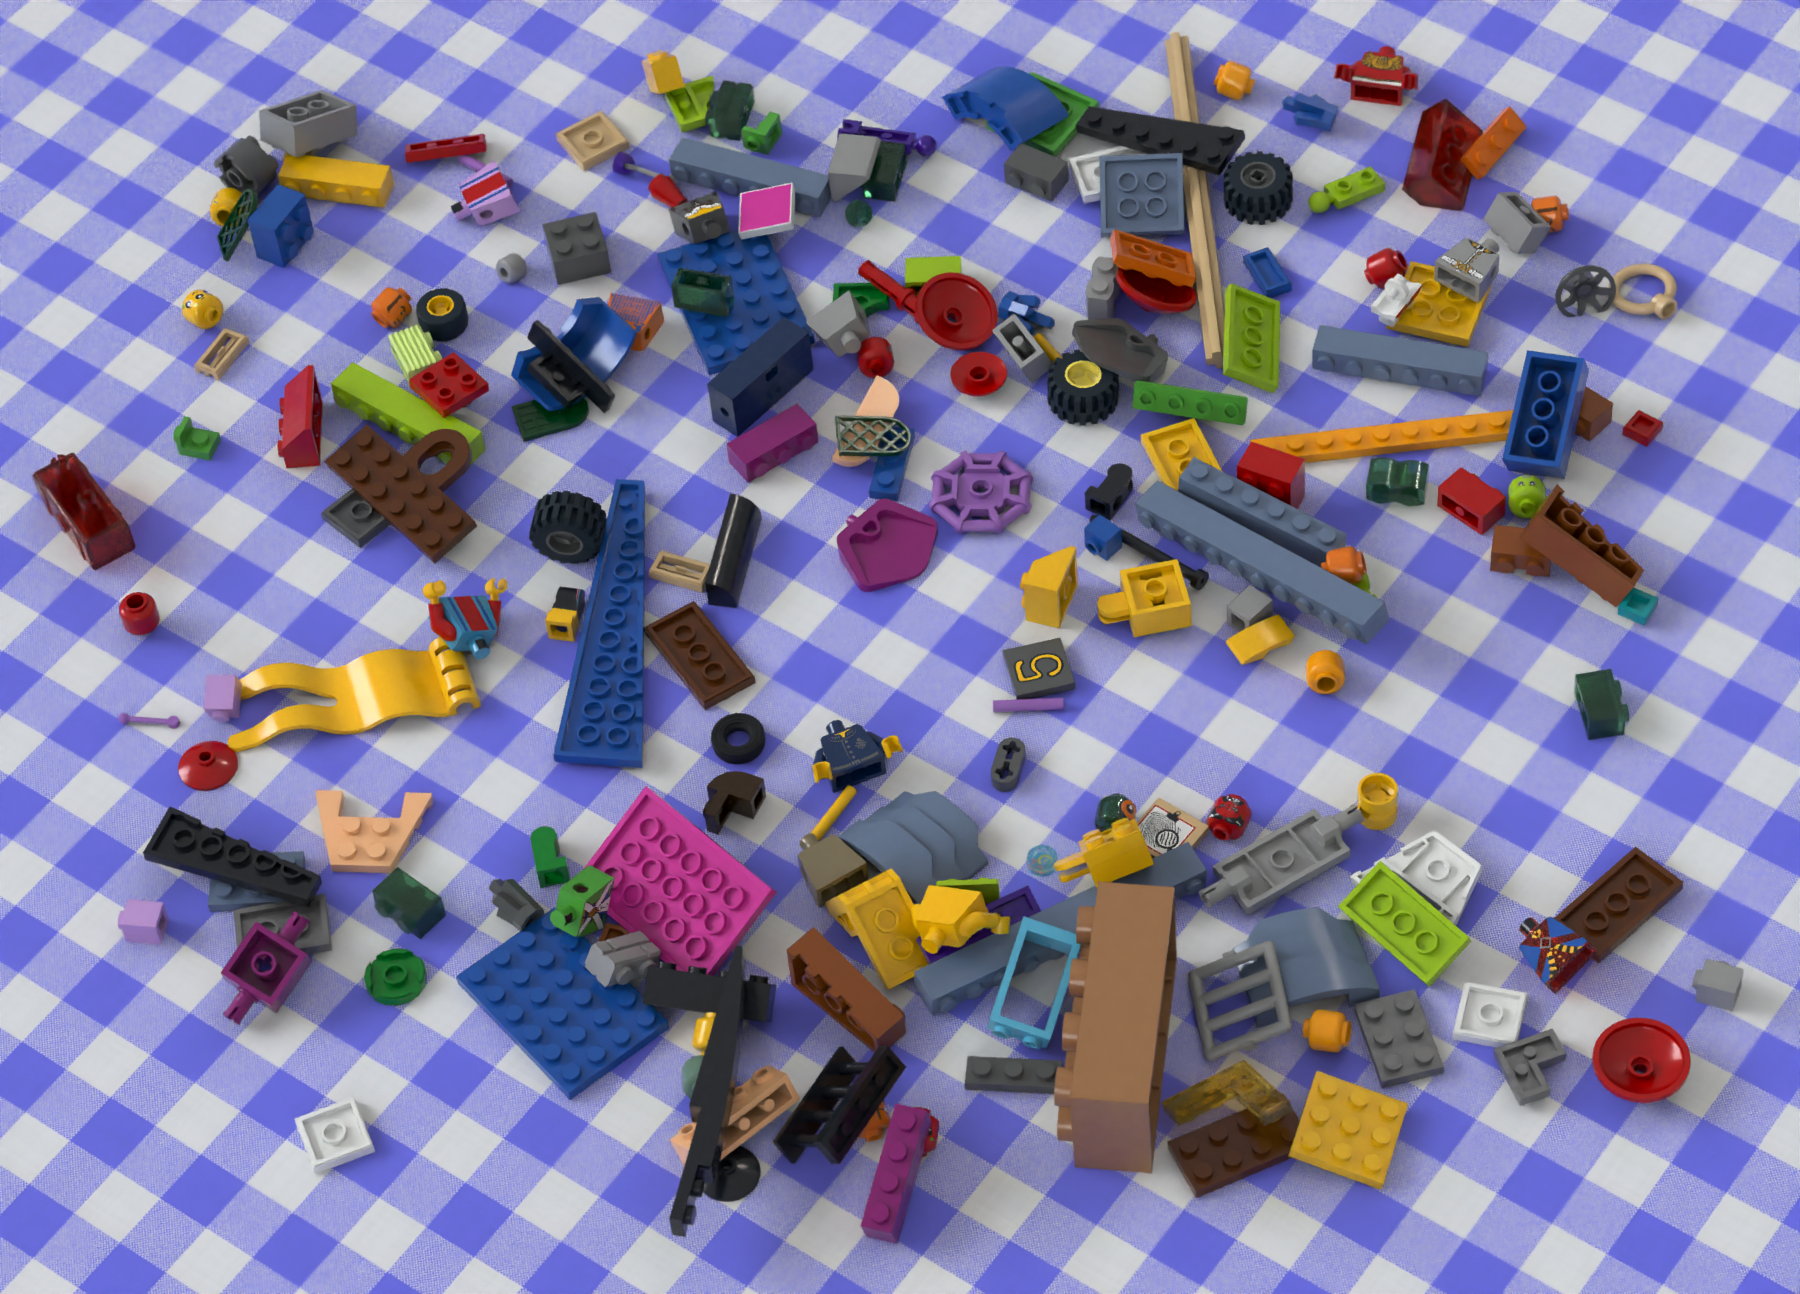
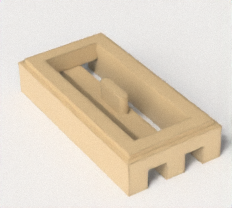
M224 328L195 363V371L197 373L203 371L205 376L208 377L213 375L214 379L219 381L249 344L248 336ZM231 337L228 343L225 346H223L226 343V341ZM217 354V356H216L215 359L211 362V364L208 365L209 362L213 359V357Z
M660 550L649 570V577L703 593L710 564ZM662 562L675 565V567H674V566L667 565V564H663ZM686 569H690V570H693V571H697V572H700V573H702V574L695 573V572H692V571H688V570H686Z

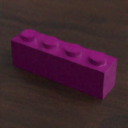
M895 1103L861 1222V1228L866 1237L898 1244L932 1123L927 1110Z

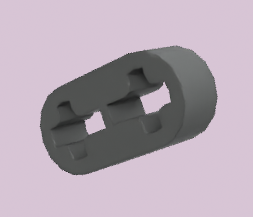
M1006 738L998 746L991 768V783L1000 792L1012 791L1018 785L1026 758L1025 745L1020 739ZM1011 750H1015L1016 752L1013 753L1012 758L1008 759L1007 754H1010ZM1005 770H1009V776H1006L1005 779H1000L1004 776Z

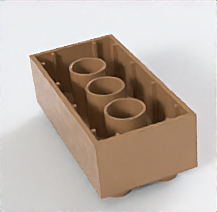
M1098 882L1095 907L1079 906L1076 942L1081 944L1079 959L1072 958L1069 977V996L1074 997L1072 1012H1065L1062 1028V1051H1067L1065 1067H1057L1054 1104L1059 1106L1057 1140L1073 1142L1075 1167L1152 1173L1177 965L1175 887Z

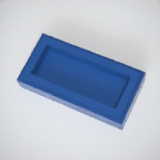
M1269 247L1243 256L1245 267L1264 296L1273 298L1292 291V283Z

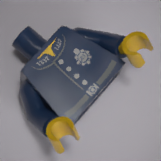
M840 720L830 722L826 726L828 735L820 739L821 748L816 751L812 772L815 783L829 778L832 792L835 793L845 789L847 785L854 786L886 774L884 755L889 759L892 757L893 752L903 751L898 736L892 735L883 739L870 731L866 732L858 724L845 728Z

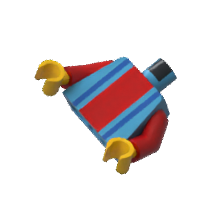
M495 578L487 581L485 591L490 596V600L487 599L486 595L439 597L446 592L445 583L439 580L426 584L423 587V594L431 602L428 604V620L430 621L432 631L440 636L448 647L455 652L471 651L474 658L478 660L487 657L490 654L489 646L499 631L502 601H499V594L507 589V581L505 579L499 580L497 584L498 589L494 585Z

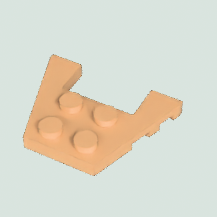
M316 790V798L332 872L392 873L410 844L409 838L412 833L421 825L423 821L422 816L426 809L431 808L433 804L432 793L405 792L401 817L381 818L341 816L345 799L343 791Z

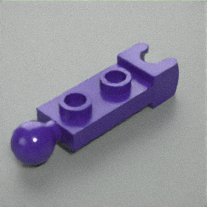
M844 119L842 123L843 128H839L837 140L839 133L878 137L881 139L878 151L891 152L899 156L910 155L912 149L917 150L922 156H930L937 148L936 140L932 136L922 135L916 139V133L862 126V121Z

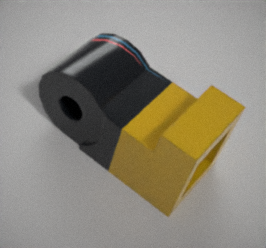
M559 587L556 601L551 612L548 611L545 619L549 639L575 641L585 606V591L583 589ZM557 626H565L568 631L560 632L556 628Z

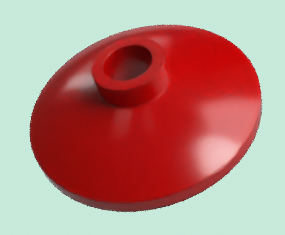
M972 352L960 357L953 364L950 372L951 382L963 394L977 397L986 396L998 391L1004 385L1007 379V368L1005 363L994 354Z
M219 741L201 742L189 748L182 755L178 765V772L181 780L188 787L199 791H210L224 786L234 777L238 768V759L234 750L225 743Z

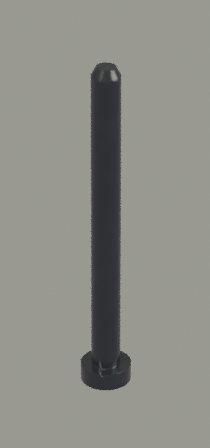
M1092 515L1089 521L1091 522L1098 515ZM1122 529V543L1158 563L1175 560L1173 557ZM1178 561L1182 576L1190 581L1191 587L1201 590L1207 583L1208 572L1203 569L1196 571Z

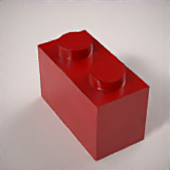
M1462 467L1438 486L1437 506L1480 535L1486 533L1505 516L1506 496L1500 490L1492 488L1480 480L1476 474L1470 473Z

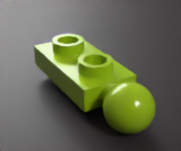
M1370 166L1325 184L1323 191H1316L1311 194L1308 204L1310 209L1316 213L1327 211L1331 203L1339 210L1384 192L1385 182Z

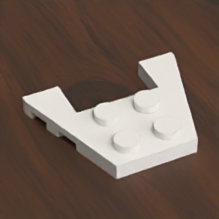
M1436 830L1400 848L1401 852L1388 859L1382 858L1374 862V866L1379 861L1385 864L1426 901L1436 907L1454 925H1457L1482 873V865ZM1374 866L1362 873L1360 870L1350 877L1351 882L1357 886Z

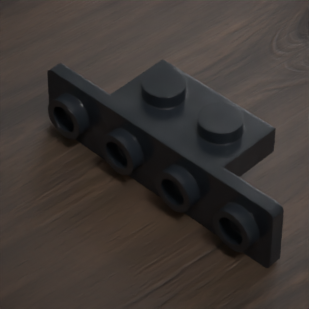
M539 320L535 321L527 338L543 355L531 362L527 371L565 408L586 395L603 413L607 412L615 398V394L611 391L610 387L604 384L587 365H584L572 353L569 347L565 346L554 336L548 327H545Z

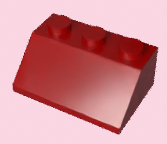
M308 365L285 385L284 398H280V411L283 419H279V433L282 436V440H278L277 448L279 457H284L286 468L320 466L323 400L314 365Z

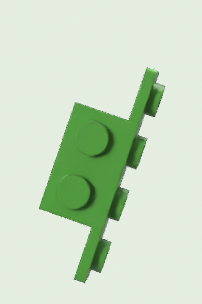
M1137 380L1134 384L1132 407L1134 409L1244 425L1246 422L1248 398Z

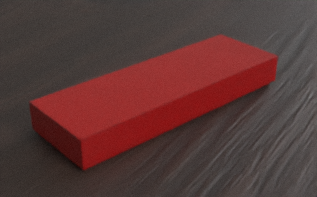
M485 134L405 145L406 163L487 152Z

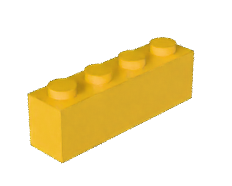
M287 153L278 174L280 185L303 193L306 198L385 208L394 186L389 165L309 155L294 157Z

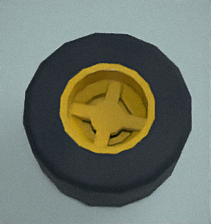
M442 288L429 291L417 303L416 314L418 323L424 333L429 332L434 341L455 339L464 333L468 326L466 303L462 295L455 290Z

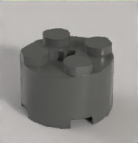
M247 136L246 138L238 139L215 160L214 166L215 168H220L222 175L219 178L227 188H235L242 193L247 189L256 191L258 195L276 179V169L279 167V164L273 156L266 154L256 138Z

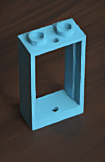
M1025 916L1023 917L986 1029L992 1030L995 1036L1003 1039L1013 1037L1022 1040L1023 1045L1032 1049L1047 1048L1069 983L1072 958L1077 959L1081 944L1076 942L1075 933ZM1024 940L1069 954L1045 1030L1000 1015Z

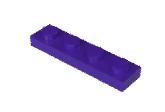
M1028 885L986 905L988 913H998L1001 917H1010V926L1022 921L1024 916L1030 917L1041 912ZM983 928L973 934L963 946L951 947L942 945L938 952L933 954L923 949L921 936H918L916 941L928 964H931L994 933L991 932V929Z

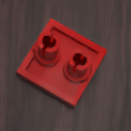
M455 352L409 379L410 388L443 418H446L460 408L466 407L467 404L470 405L473 400L489 391L488 382Z

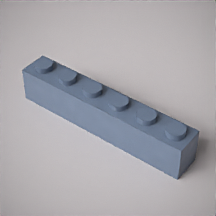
M682 137L669 158L671 175L677 180L719 190L731 195L740 196V193L793 183L795 187V211L803 214L821 217L831 200L829 179L826 174Z
M1320 325L1312 350V369L1481 396L1488 370V352Z
M1193 457L1179 477L1178 492L1321 567L1322 562H1326L1328 551L1346 547V533Z

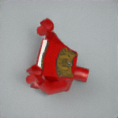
M1389 46L1381 47L1379 53L1366 52L1361 60L1356 61L1351 66L1343 63L1336 65L1334 79L1351 82V100L1402 106L1403 90H1418V74L1412 73L1409 67L1403 66V57L1395 55V50Z

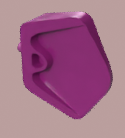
M884 498L876 501L859 517L850 515L846 521L848 526L838 534L836 541L841 562L858 588L864 592H872L909 581L925 571L938 535L937 522L928 515Z

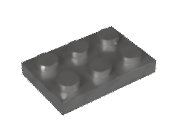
M325 894L315 895L309 907L286 900L235 909L234 921L237 948L255 922H258L273 933L279 934L292 916L293 911L300 914V917L304 916L310 923L294 945L308 955L331 951L332 944Z
M1415 989L1354 1004V1013L1382 1088L1444 1074V1065Z

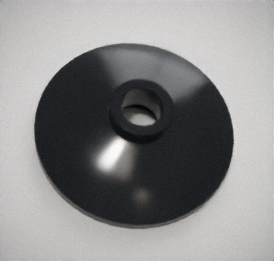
M737 1147L720 1160L714 1183L705 1182L703 1193L714 1200L722 1202H732L746 1197L756 1188L760 1180L761 1170L758 1159L745 1147ZM725 1166H732L730 1169H723Z

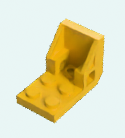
M892 868L824 902L829 913L851 937L858 935L886 991L914 977V971L929 965L916 941L920 934L913 925L911 908L914 904L900 877Z

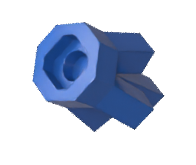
M1299 93L1295 97L1287 96L1282 101L1284 110L1296 113L1293 117L1296 125L1320 128L1331 132L1339 106L1327 102L1317 94L1309 97Z
M1009 291L1003 296L998 310L999 318L1006 320L1015 313L1031 335L1034 333L1035 328L1028 322L1050 330L1055 325L1053 318L1032 309L1038 308L1041 302L1036 295H1018Z

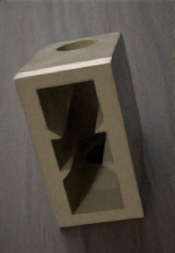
M810 833L801 839L799 845L803 851L798 854L800 872L819 908L825 905L824 902L869 880L865 860L836 835H830L819 841L813 833Z

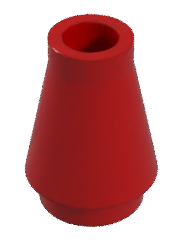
M659 174L649 184L648 190L651 192V197L671 208L688 202V199L683 196L670 176Z

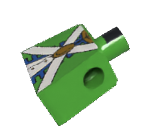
M590 865L587 866L559 890L556 909L550 915L552 924L574 937H581L603 929L615 878Z

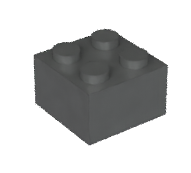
M596 212L542 224L547 250L558 285L611 273L608 250Z

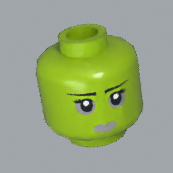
M1519 476L1510 483L1508 488L1509 509L1520 518H1532L1546 499L1545 485L1535 476Z

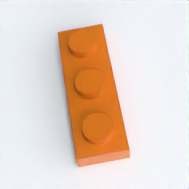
M1510 106L1503 109L1460 160L1477 180L1483 178L1527 126Z

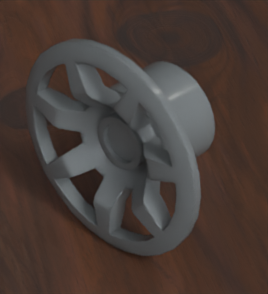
M1594 265L1578 267L1567 273L1559 282L1555 294L1557 307L1566 317H1576V315L1565 309L1576 301L1578 302V316H1583L1586 303L1588 302L1598 310V313L1604 312L1614 301L1616 284L1612 275L1604 268ZM1591 272H1597L1598 274L1593 277ZM1604 276L1609 280L1610 288L1598 286ZM1563 289L1569 291L1570 296L1561 302V294ZM1610 294L1603 306L1595 298L1596 295L1604 296Z

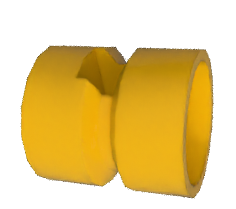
M1371 773L1359 782L1357 810L1360 809L1364 817V821L1361 824L1368 829L1384 830L1396 821L1398 787L1395 780L1389 775Z

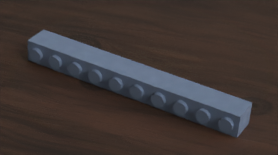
M1158 480L1135 502L1138 520L1144 527L1148 529L1153 528L1162 533L1166 539L1170 541L1175 540L1184 545L1190 552L1201 554L1212 564H1219L1228 569L1234 576H1241L1247 579L1256 588L1269 591L1280 601H1287L1293 604L1302 613L1315 616L1326 626H1333L1339 629L1352 640L1357 639L1367 645L1389 621L1384 601Z
M1186 842L1153 858L1154 865L1110 882L1175 887L1176 901V899L1187 894H1196L1206 886L1207 870L1189 842ZM1096 886L1091 887L1028 918L1076 934L1079 906L1095 907L1097 888ZM1022 921L1011 925L1008 934L994 933L914 971L915 988L932 1016L939 1012H948L958 1003L967 999H976L984 991L996 985H1001ZM1024 940L1012 978L1023 972L1030 973L1036 970L1040 964L1051 959H1060L1066 953Z

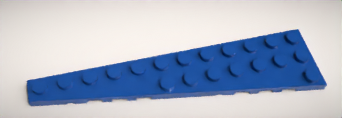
M616 479L603 541L553 753L555 762L643 768L645 483L641 480Z

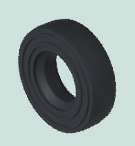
M730 714L721 718L714 725L711 733L712 747L715 754L727 763H747L757 758L763 751L765 731L760 721L749 714ZM744 731L749 734L750 739L744 745L732 746L727 742V737L733 732Z

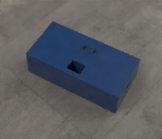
M783 317L707 383L713 422L739 437L814 370L809 332Z

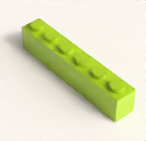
M353 362L331 382L333 398L337 405L341 408H348L364 420H370L386 432H392L406 443L415 445L433 431L452 429L460 432L467 439L472 450L471 464L485 451L482 431L452 415L443 418L426 401ZM442 452L436 457L447 464L451 460L452 455L449 452Z

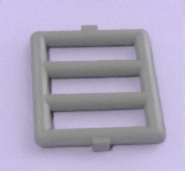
M1265 941L1237 953L1233 949L1223 953L1222 959L1189 972L1188 978L1203 1053L1207 1060L1212 1061L1241 1049L1248 1052L1256 1049L1257 1043L1291 1030L1292 1022L1277 953L1272 941ZM1264 956L1266 970L1204 993L1202 979ZM1270 982L1272 996L1212 1019L1209 1018L1208 1005ZM1273 1008L1276 1009L1278 1022L1215 1045L1213 1031Z

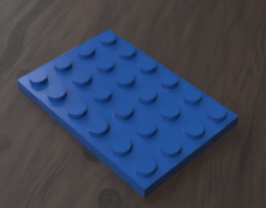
M739 229L722 234L715 239L711 238L698 244L690 243L657 253L658 262L708 375L724 370L783 317L808 331L810 344L815 343L813 332L806 323L807 319L768 235L741 240L738 234Z
M554 907L525 927L523 931L518 932L456 976V979L465 992L561 1092L571 1100L667 1031L669 1024L652 1005L643 1004L644 997L629 982L624 985L615 984L604 987L596 979L597 975L593 976L585 968V961L592 944L584 936L574 937L555 927L550 920L551 913L556 909Z

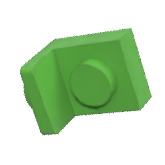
M769 112L764 121L759 123L757 129L744 126L741 130L744 148L768 155L782 135L780 114Z
M184 417L180 426L175 428L173 439L176 442L180 455L211 461L221 441L219 432L194 428L190 417Z

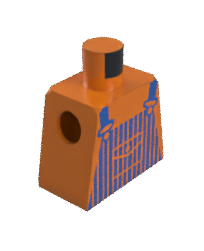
M614 293L610 294L608 306L636 331V337L630 350H645L664 322L661 302Z

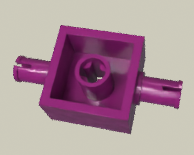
M293 911L292 916L279 934L273 933L258 922H255L220 972L224 980L236 987L239 992L228 1009L223 1013L230 1021L233 1020L235 1024L240 1025L254 1002L261 1003L275 1013L279 1011L311 964L308 954L294 945L310 923L304 916L300 917L299 913ZM271 964L272 968L270 971L265 970L262 972L260 968L262 965L268 966Z

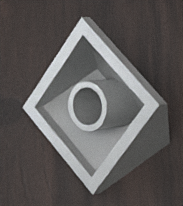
M839 133L828 170L831 200L836 203L870 179L881 139L873 136Z

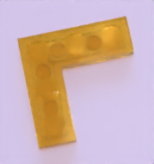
M1245 1060L1162 1101L1164 1112L1178 1126L1193 1121L1196 1117L1211 1109L1220 1107L1223 1103L1233 1098L1239 1101L1264 1126L1276 1122L1281 1117L1293 1112L1290 1101Z

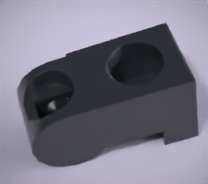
M1122 463L1109 467L1107 477L1098 488L1090 486L1085 492L1086 510L1097 515L1100 514L1111 521L1133 490L1132 469Z

